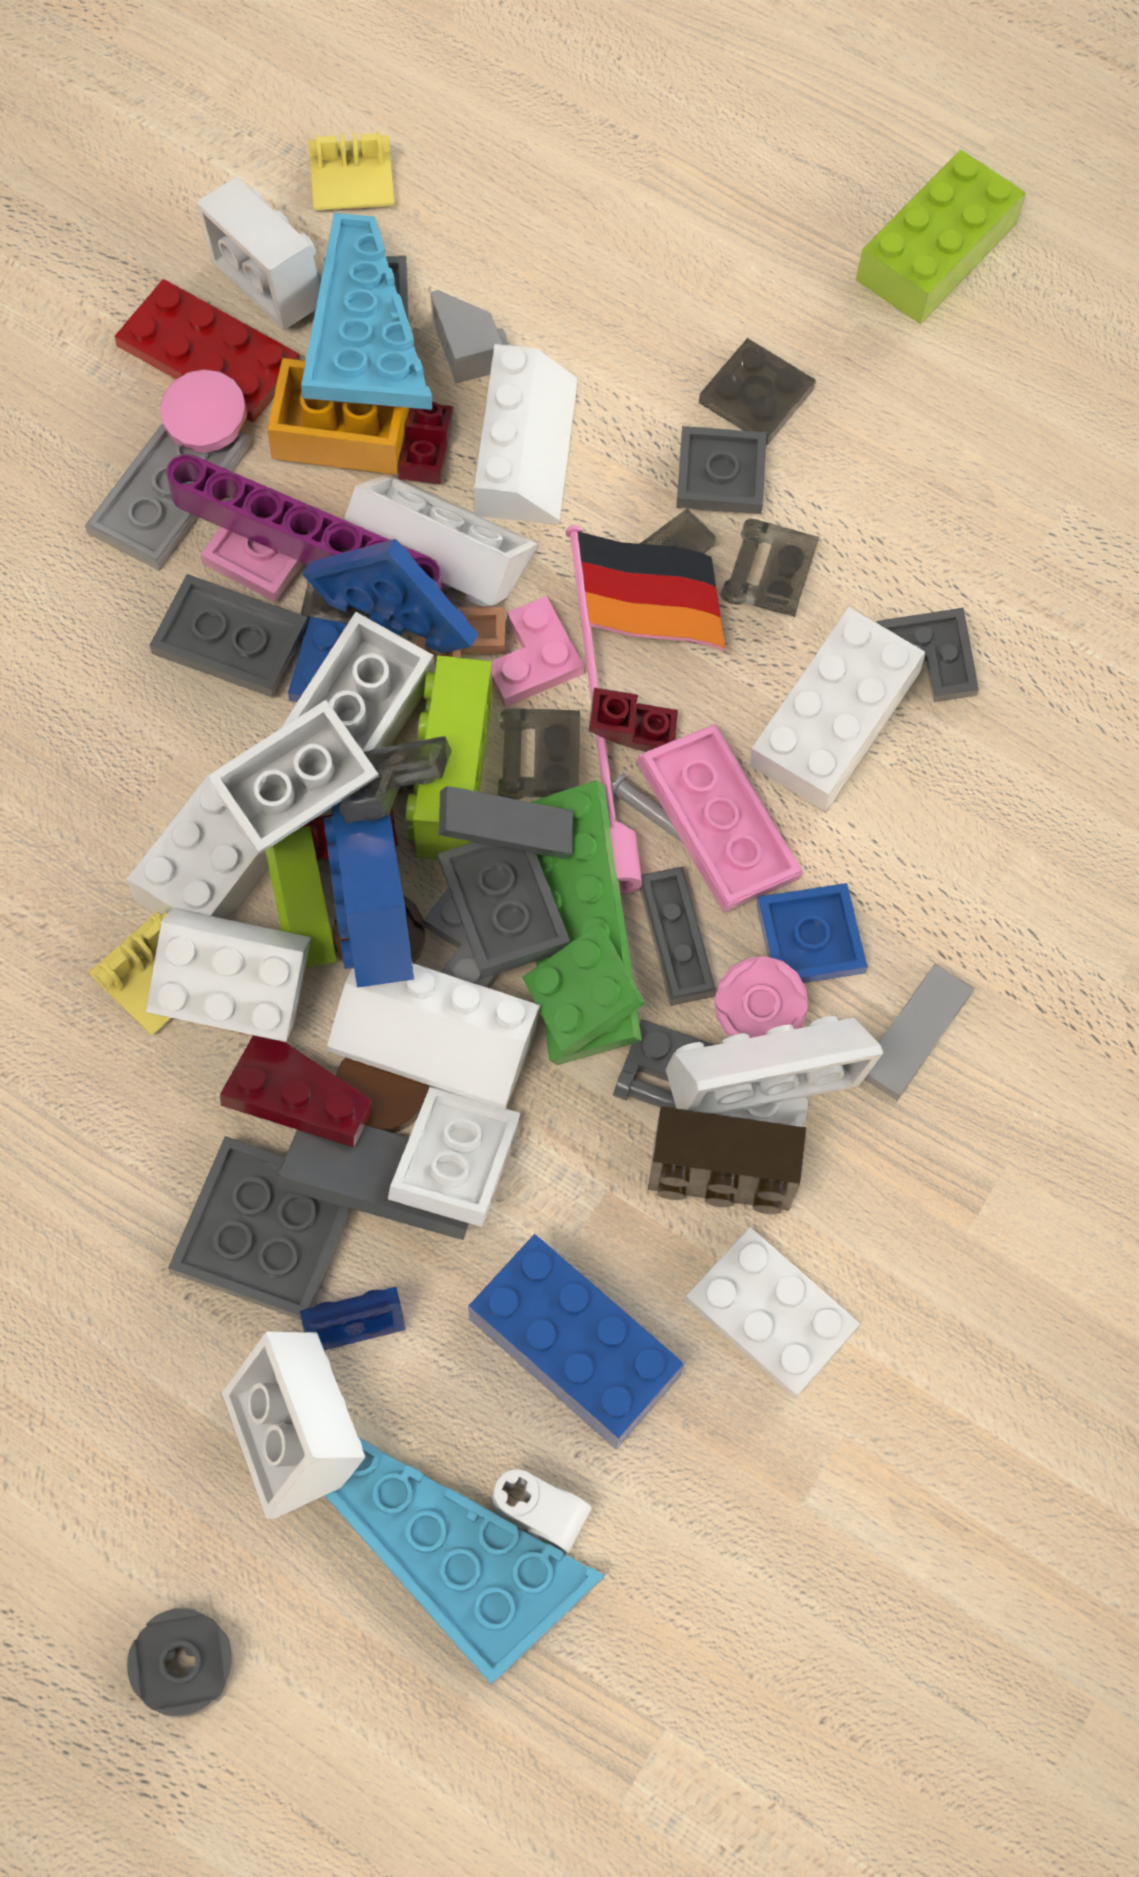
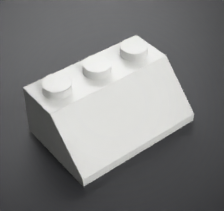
M324 700L207 777L215 793L240 830L258 853L261 854L378 778L379 775L329 702Z
M265 1332L223 1390L222 1395L266 1519H276L342 1488L364 1460L365 1455L318 1334L309 1332Z

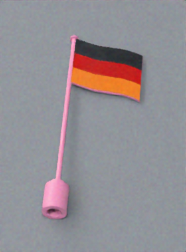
M570 525L566 529L565 534L571 539L591 702L594 687L598 688L591 626L632 637L690 641L726 651L711 556L675 546L619 542L583 533L578 525ZM596 735L601 781L605 786L611 826L610 834L616 874L619 881L620 895L632 893L642 886L636 833L634 830L626 828L623 823L616 822L606 742L604 738Z

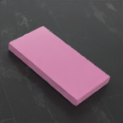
M716 724L639 755L636 763L723 913L801 878L804 872Z

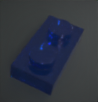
M397 1287L384 1290H370L360 1296L336 1302H322L312 1308L299 1311L304 1332L317 1333L324 1351L406 1330Z

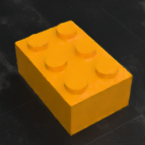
M282 358L267 428L271 458L398 475V467L405 439V425L410 408L302 398L301 384L306 361Z

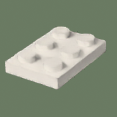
M429 1087L390 1185L388 1200L482 1227L515 1136L521 1113L509 1109L502 1110L454 1093Z
M751 1227L747 1229L685 1298V1302L794 1399L799 1396L861 1325Z

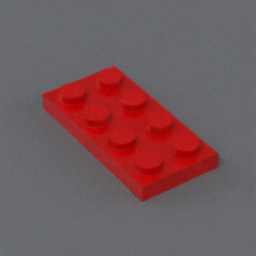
M165 279L160 281L114 336L117 347L176 380L186 373L199 370L217 371L230 377L241 389L247 409L246 419L253 423L274 398L282 358L301 360L300 354Z

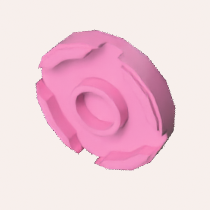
M211 370L189 372L173 381L164 393L160 406L162 423L173 442L181 447L183 445L187 448H192L194 452L201 453L220 450L232 443L240 434L239 429L247 417L245 399L235 381L221 372Z
M767 956L746 958L731 966L720 979L714 998L716 1017L729 1037L742 1033L748 1034L749 1038L763 1036L769 1030L782 1025H793L794 1029H799L804 1024L808 1008L807 990L798 973L783 961Z

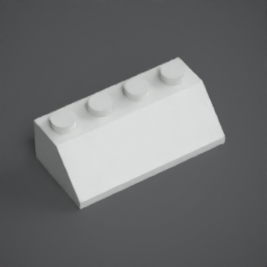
M494 345L474 485V513L481 517L559 525L578 378L537 348Z
M385 474L355 485L344 518L345 521L389 540L396 539L401 545L431 557L440 566L442 588L453 587L466 593L465 597L467 600L484 607L493 606L508 597L538 546V543L402 479H398V477L391 474Z
M413 963L414 980L357 988L354 969H351L343 988L328 1040V1052L502 1110L506 1109L535 1037L540 1005Z
M828 1016L812 1022L809 1027L794 1029L793 1025H782L769 1030L763 1036L749 1038L748 1034L742 1033L727 1037L721 1044L704 1047V1044L701 1042L684 1045L673 1054L666 1067V1073L677 1109L719 1115L859 1086L883 1055L881 1045L855 1018L838 1021L836 1016Z

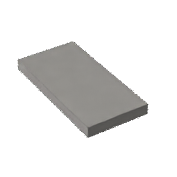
M162 423L85 524L87 534L160 571L199 518L181 510L172 501L166 475L168 463L179 455L190 454L233 472L251 448V436L240 431V434L232 443L220 450L206 453L194 452L192 448H187L183 445L181 447L174 443L165 431ZM190 481V482H185V483H183V484H191V483H193V482Z

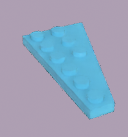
M334 213L301 384L302 398L432 410V395L429 386H426L423 366L414 348V338L400 294H397L395 288V278L392 269L388 266L385 247L375 216Z
M361 1438L359 1439L365 1455L364 1460L342 1488L324 1496L491 1686L605 1577L604 1574L572 1559L549 1543L546 1544L519 1529L517 1525L449 1487L446 1488L424 1476V1473L390 1457Z

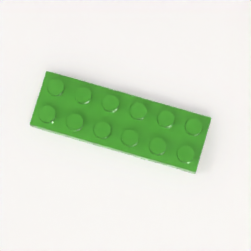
M598 780L531 801V803L573 811L572 855L562 859L536 854L570 943L596 924L607 932L633 980L619 881L616 874L610 834L611 826L605 786ZM550 957L536 961L537 966ZM636 1010L569 1057L559 1050L544 1021L549 1061L556 1065L642 1041L638 1012Z

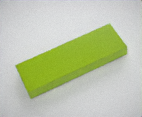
M310 826L301 827L265 851L281 931L311 937L305 967L310 968L329 965L337 962L311 829Z

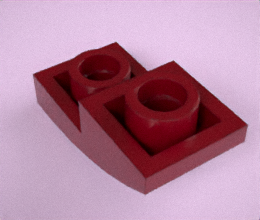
M432 402V410L410 408L405 425V442L398 467V479L441 484L451 431L453 406Z
M594 687L589 731L611 742L647 752L675 740L678 710L637 703L638 694Z

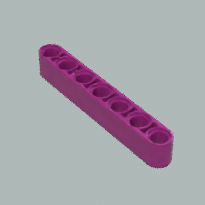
M179 455L173 458L166 468L171 498L175 506L307 565L311 561L345 553L336 551L340 548L350 549L348 551L389 541V539L194 455ZM190 481L193 482V483H191V484H183V483H185V482H190ZM225 498H233L229 501H220ZM262 515H272L268 518H260ZM303 531L311 532V533H309V534H307V535H299V534H298V533L303 532ZM404 546L410 552L415 562L428 577L438 584L439 589L442 591L441 570L438 563L431 557Z

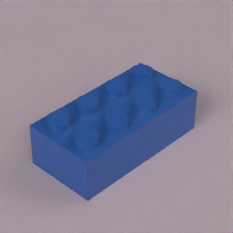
M386 790L350 795L332 807L333 816L324 817L340 939L350 938V940L341 941L344 970L354 969L357 988L414 980L405 903Z
M535 1233L468 1305L469 1320L616 1450L679 1379L685 1364Z

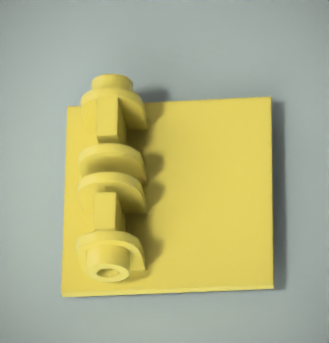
M377 131V133L361 134V140H357L355 132L352 133L353 140L345 141L344 133H340L341 141H337L336 136L320 137V135H316V139L308 140L314 211L395 206L389 135H381V131Z
M158 912L151 916L88 972L151 1036L171 1019V1017L146 1012L161 922L167 916L166 913L160 915Z

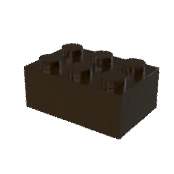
M661 1106L647 1190L657 1191L659 1197L669 1200H684L686 1196L705 1198L707 1204L716 1207H731L734 1203L753 1205L754 1211L763 1214H779L782 1210L790 1211L800 1185L807 1127Z

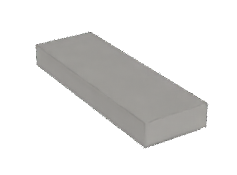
M934 964L880 1040L879 1044L881 1045L883 1055L864 1080L897 1101L964 1006L974 988L937 964Z

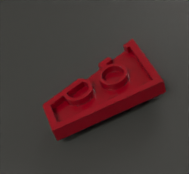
M255 1035L250 1039L220 1093V1102L223 1107L353 1148L372 1113V1100L309 1057L284 1041Z

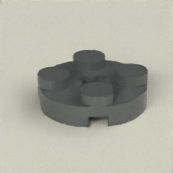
M177 1608L164 1611L154 1616L145 1624L146 1627L140 1631L137 1639H134L129 1649L127 1673L133 1691L148 1708L167 1717L186 1718L208 1710L225 1695L234 1668L233 1649L226 1633L212 1618L194 1609ZM179 1648H184L187 1656H195V1666L188 1668L187 1676L183 1678H178L176 1671L167 1670L166 1667L167 1661L175 1659V1650Z

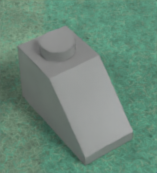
M440 290L430 292L431 317L455 384L490 375L494 345H508L504 329L496 328L490 312Z

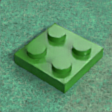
M597 924L522 977L535 1003L540 1005L539 1011L559 1050L569 1057L645 1004L607 932Z

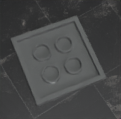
M224 1136L168 1269L174 1275L307 1322L352 1209L277 1188V1175L285 1159L284 1156Z

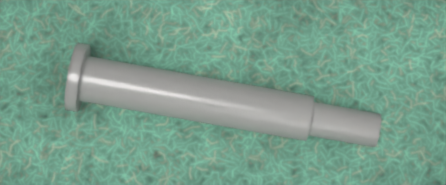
M621 774L611 786L612 796L616 795L683 844L662 806L626 781L628 778L626 774Z

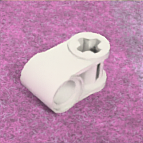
M521 1469L509 1470L503 1473L496 1481L492 1495L493 1507L499 1516L527 1531L531 1536L546 1544L549 1543L563 1551L564 1554H569L592 1510V1507L581 1498L564 1489L552 1486ZM517 1484L525 1488L523 1497L529 1502L519 1501L515 1507L509 1506L506 1503L508 1494L503 1489L513 1490Z

